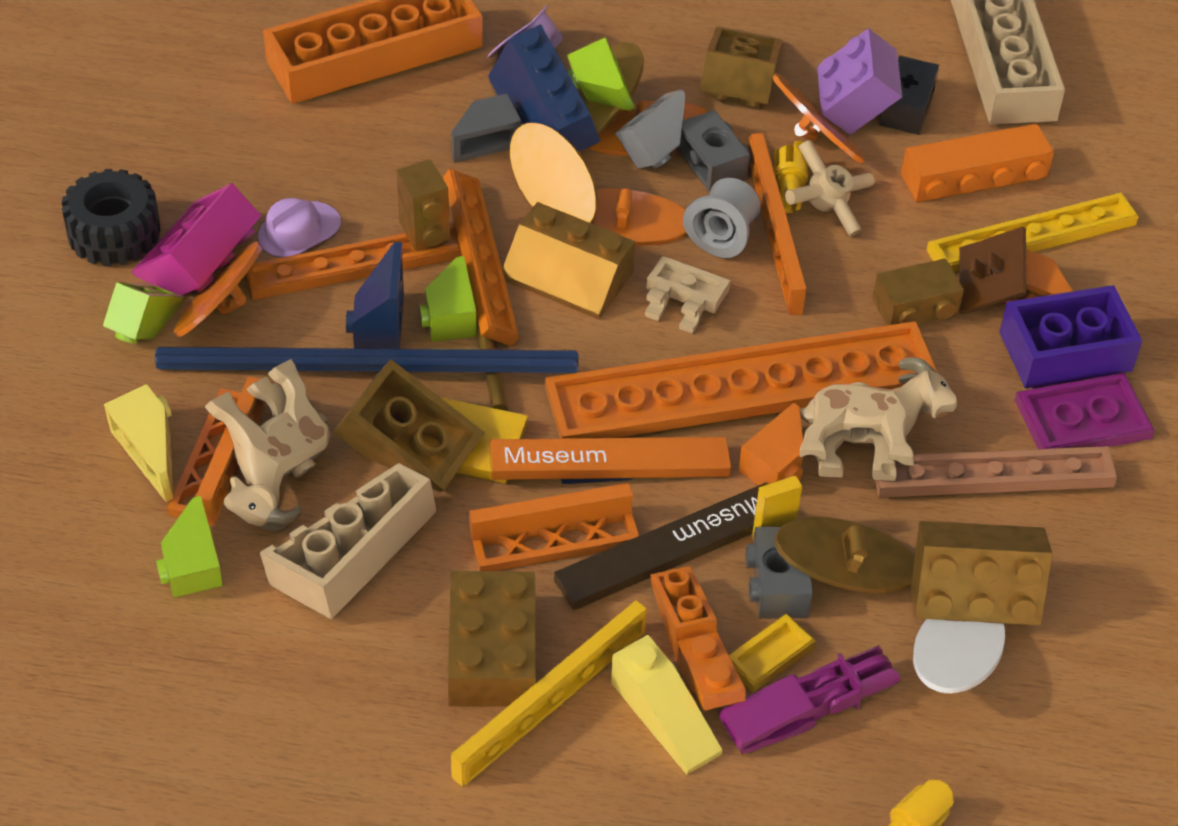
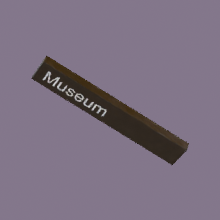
M768 483L758 485L554 572V581L572 609L576 610L651 577V574L667 571L753 533L758 490L761 486Z

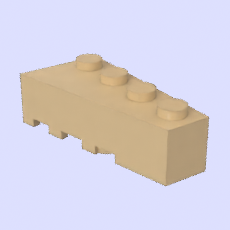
M398 463L356 490L357 496L349 502L340 505L336 503L324 511L325 517L312 526L306 528L302 525L289 533L291 539L281 546L275 548L271 545L261 551L260 555L269 585L332 620L437 512L429 478Z

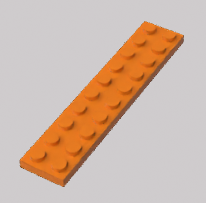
M916 321L545 377V389L559 439L620 438L783 412L792 403H795L800 408H806L820 390L833 384L850 385L855 382H863L871 387L892 390L906 384L899 383L900 376L915 373L912 370H903L899 367V362L905 358H921L936 372L937 370Z

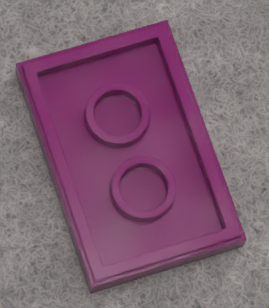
M1125 373L1024 390L1016 393L1015 402L1038 449L1111 447L1152 439L1155 431Z

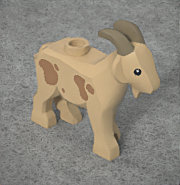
M911 357L899 362L901 369L915 372L899 377V383H906L902 387L890 390L871 387L863 382H855L850 385L833 384L823 388L815 395L806 408H800L801 419L807 423H812L806 429L804 440L800 446V457L815 455L819 464V476L842 478L843 463L835 451L843 441L873 443L875 447L872 470L873 479L895 481L897 471L894 460L904 465L914 466L913 451L906 442V437L915 424L920 410L924 413H931L932 417L936 418L939 413L953 412L957 407L956 396L944 377L938 374L923 359Z
M292 359L276 366L268 373L276 383L271 384L268 378L264 377L246 389L253 397L265 401L272 410L273 417L261 426L240 411L229 391L211 400L205 406L213 417L224 422L233 441L237 463L248 484L246 486L236 476L230 479L232 491L224 498V505L247 523L271 532L283 531L300 516L302 511L300 505L291 511H282L278 508L279 487L282 478L290 473L295 478H298L311 470L316 465L313 459L326 449L330 437L329 427L326 424L329 420L324 414L318 413L310 404L306 396L305 385Z

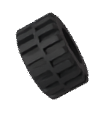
M104 169V172L101 173L96 171L88 173L89 177H80L75 181L76 186L68 187L66 190L67 196L62 198V213L69 245L81 259L87 257L89 263L96 264L102 262L103 266H111L112 263L124 265L127 264L128 260L136 261L142 258L141 254L148 253L153 248L152 244L158 242L161 226L155 191L147 180H142L141 175L137 173L130 175L128 170L120 169L118 172L112 169Z

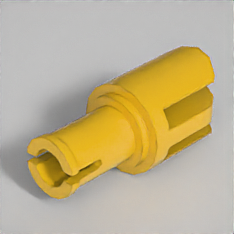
M803 140L794 141V147L787 144L780 147V151L774 149L773 170L786 213H794L793 204L786 202V191L805 187L808 183L809 165L799 149V146L804 142ZM802 202L795 203L796 211L801 208Z
M928 780L923 785L915 787L891 809V823L888 826H941L949 816L950 808L953 806V792L949 785L941 780Z

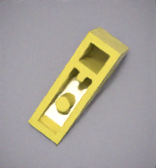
M145 384L105 403L104 407L111 433L165 502L173 499L172 440L168 418L172 416L166 399L162 395L157 397L149 386Z
M649 635L613 654L611 684L686 775L722 755L723 750L675 666Z

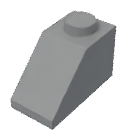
M682 89L664 94L615 133L637 168L652 166L655 169L662 166L671 159L669 153L680 145L686 97Z

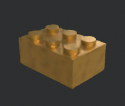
M919 521L910 590L915 619L1041 625L1052 559V550L1046 529L1044 527Z
M451 571L448 654L449 706L508 707L530 689L536 681L535 571Z

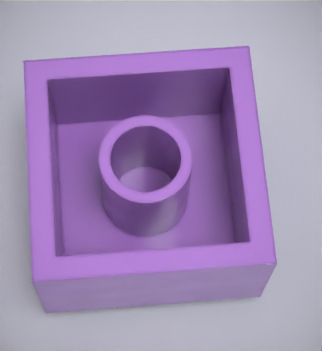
M869 28L858 37L852 38L846 46L834 55L824 59L821 65L817 67L821 114L849 135L902 98L897 50Z

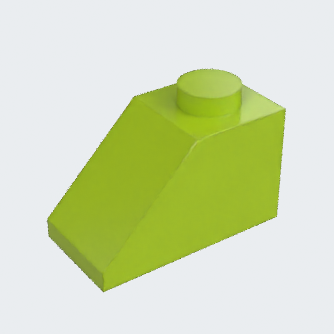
M606 38L567 55L572 67L567 72L576 89L581 88L588 101L628 111L636 108L617 58Z
M464 256L456 257L425 288V305H419L421 327L429 328L431 342L477 337L476 308Z
M116 282L103 326L116 331L115 338L128 343L137 344L138 339H154L183 304L184 296L154 284Z
M201 496L193 497L161 541L163 559L156 560L161 585L170 584L173 598L222 586L220 565Z

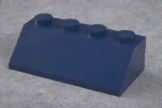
M542 25L535 26L510 38L488 78L497 96L508 94L521 119V126L527 123H538L550 127L568 139L579 152L601 142L586 105Z

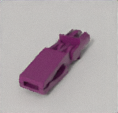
M877 645L847 659H844L842 654L839 653L836 661L824 665L803 677L798 678L796 674L787 676L745 697V701L734 703L722 709L719 717L741 755L811 730L815 727L816 720L829 713H838L852 706L857 710L859 709L860 700L898 684L901 679L896 669L892 668L888 657L883 654L880 645Z

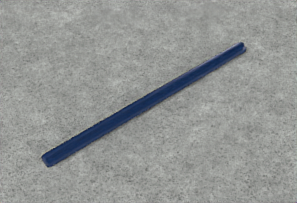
M158 347L155 351V365L160 370L271 371L276 366L290 359L294 362L297 371H381L390 359L407 372L576 373L579 368V355L576 350Z

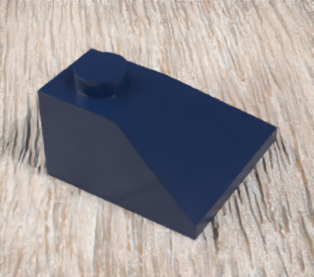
M394 242L355 294L354 310H347L346 333H353L354 348L400 349L404 305L402 242Z

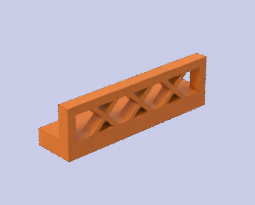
M248 376L241 392L220 388L217 395L219 397L229 391L240 411L256 424H258L266 406L265 401L253 397L246 390L250 385L260 380L259 378ZM210 413L176 486L173 499L168 504L167 513L168 516L178 518L186 508V505H182L184 498L197 493L195 497L201 496L208 524L215 526L224 505V498L228 495L231 488L230 479L236 476L239 465L227 426ZM223 432L217 448H213L210 443L211 437ZM210 462L204 478L200 479L196 472L197 468Z
M629 483L470 510V539L479 571H500L599 553L638 537L639 534L632 515L633 494ZM623 521L627 534L612 536L602 530L606 524ZM571 530H579L588 535L584 541L572 543L563 538L566 532ZM540 537L548 542L543 549L532 550L523 545L528 538ZM500 544L508 549L503 556L486 559L483 546Z

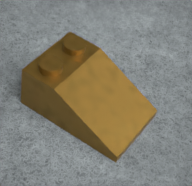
M716 26L707 49L700 91L707 92V96L714 99L724 100L727 99V96L739 98L741 103L749 106H760L761 103L768 104L773 84L772 77L775 74L782 39Z
M392 359L375 376L333 431L334 434L361 455L389 469L400 463L429 478L432 489L439 492L446 488L485 434V432Z

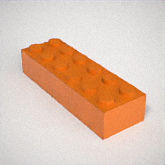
M365 0L263 30L266 62L291 104L483 47L482 15L472 0Z

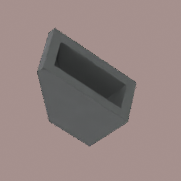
M507 93L473 101L451 132L452 159L454 163L510 149L512 136L521 126V119Z

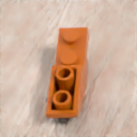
M691 566L651 574V583L662 622L690 694L696 693L704 711L745 701V687L717 633V618Z

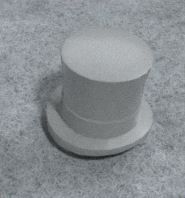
M736 178L720 179L712 186L708 196L694 200L686 208L683 216V226L690 239L702 250L717 257L732 258L743 251L748 242L749 225L760 213V200L754 189L742 180Z

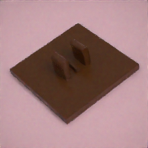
M1020 227L959 247V282L964 289L959 313H968L1026 295V228Z

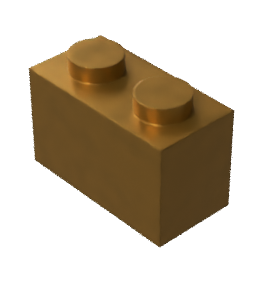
M429 159L396 169L399 223L415 251L449 242L448 186L432 160Z
M944 258L877 273L872 299L886 325L913 321L921 324L957 316L964 289L947 259Z

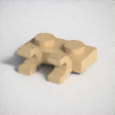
M662 256L647 277L646 289L650 290L647 294V301H650V304L645 311V317L659 321L666 309L669 298L684 302L681 313L685 315L680 322L679 329L693 334L704 310L715 314L729 292L731 280Z

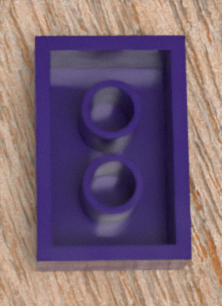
M1114 285L1007 302L999 331L1025 389L1133 371L1142 344V339Z

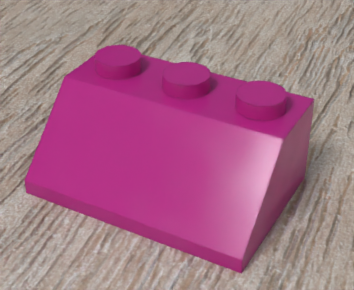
M230 183L194 201L133 269L132 273L139 279L179 295H184L193 290L199 293L213 282L215 277L212 273L217 267H223L234 257L235 253L232 251L237 244L244 243L253 235L255 230L252 226L262 215L237 187Z

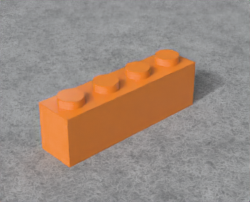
M1038 124L907 147L905 148L901 175L917 203L1048 178L1054 151Z

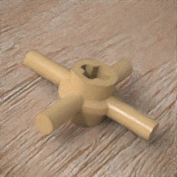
M812 141L803 142L799 149L814 175L811 177L810 186L787 190L785 193L786 202L788 204L810 201L816 209L823 212H830L834 209L849 237L858 235L862 232V228L847 202L850 199V191L872 187L875 182L874 176L871 173L851 176L841 166L830 165L826 167Z

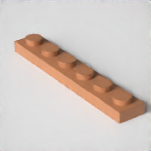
M1105 446L913 455L914 466L904 465L894 460L897 471L895 481L875 480L878 498L1109 488L1115 486L1117 475L1109 447Z

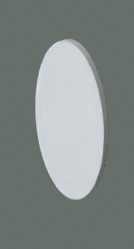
M926 619L916 636L913 651V663L918 677L926 686L942 693H959L979 685L994 671L1001 659L1005 643L1004 624Z

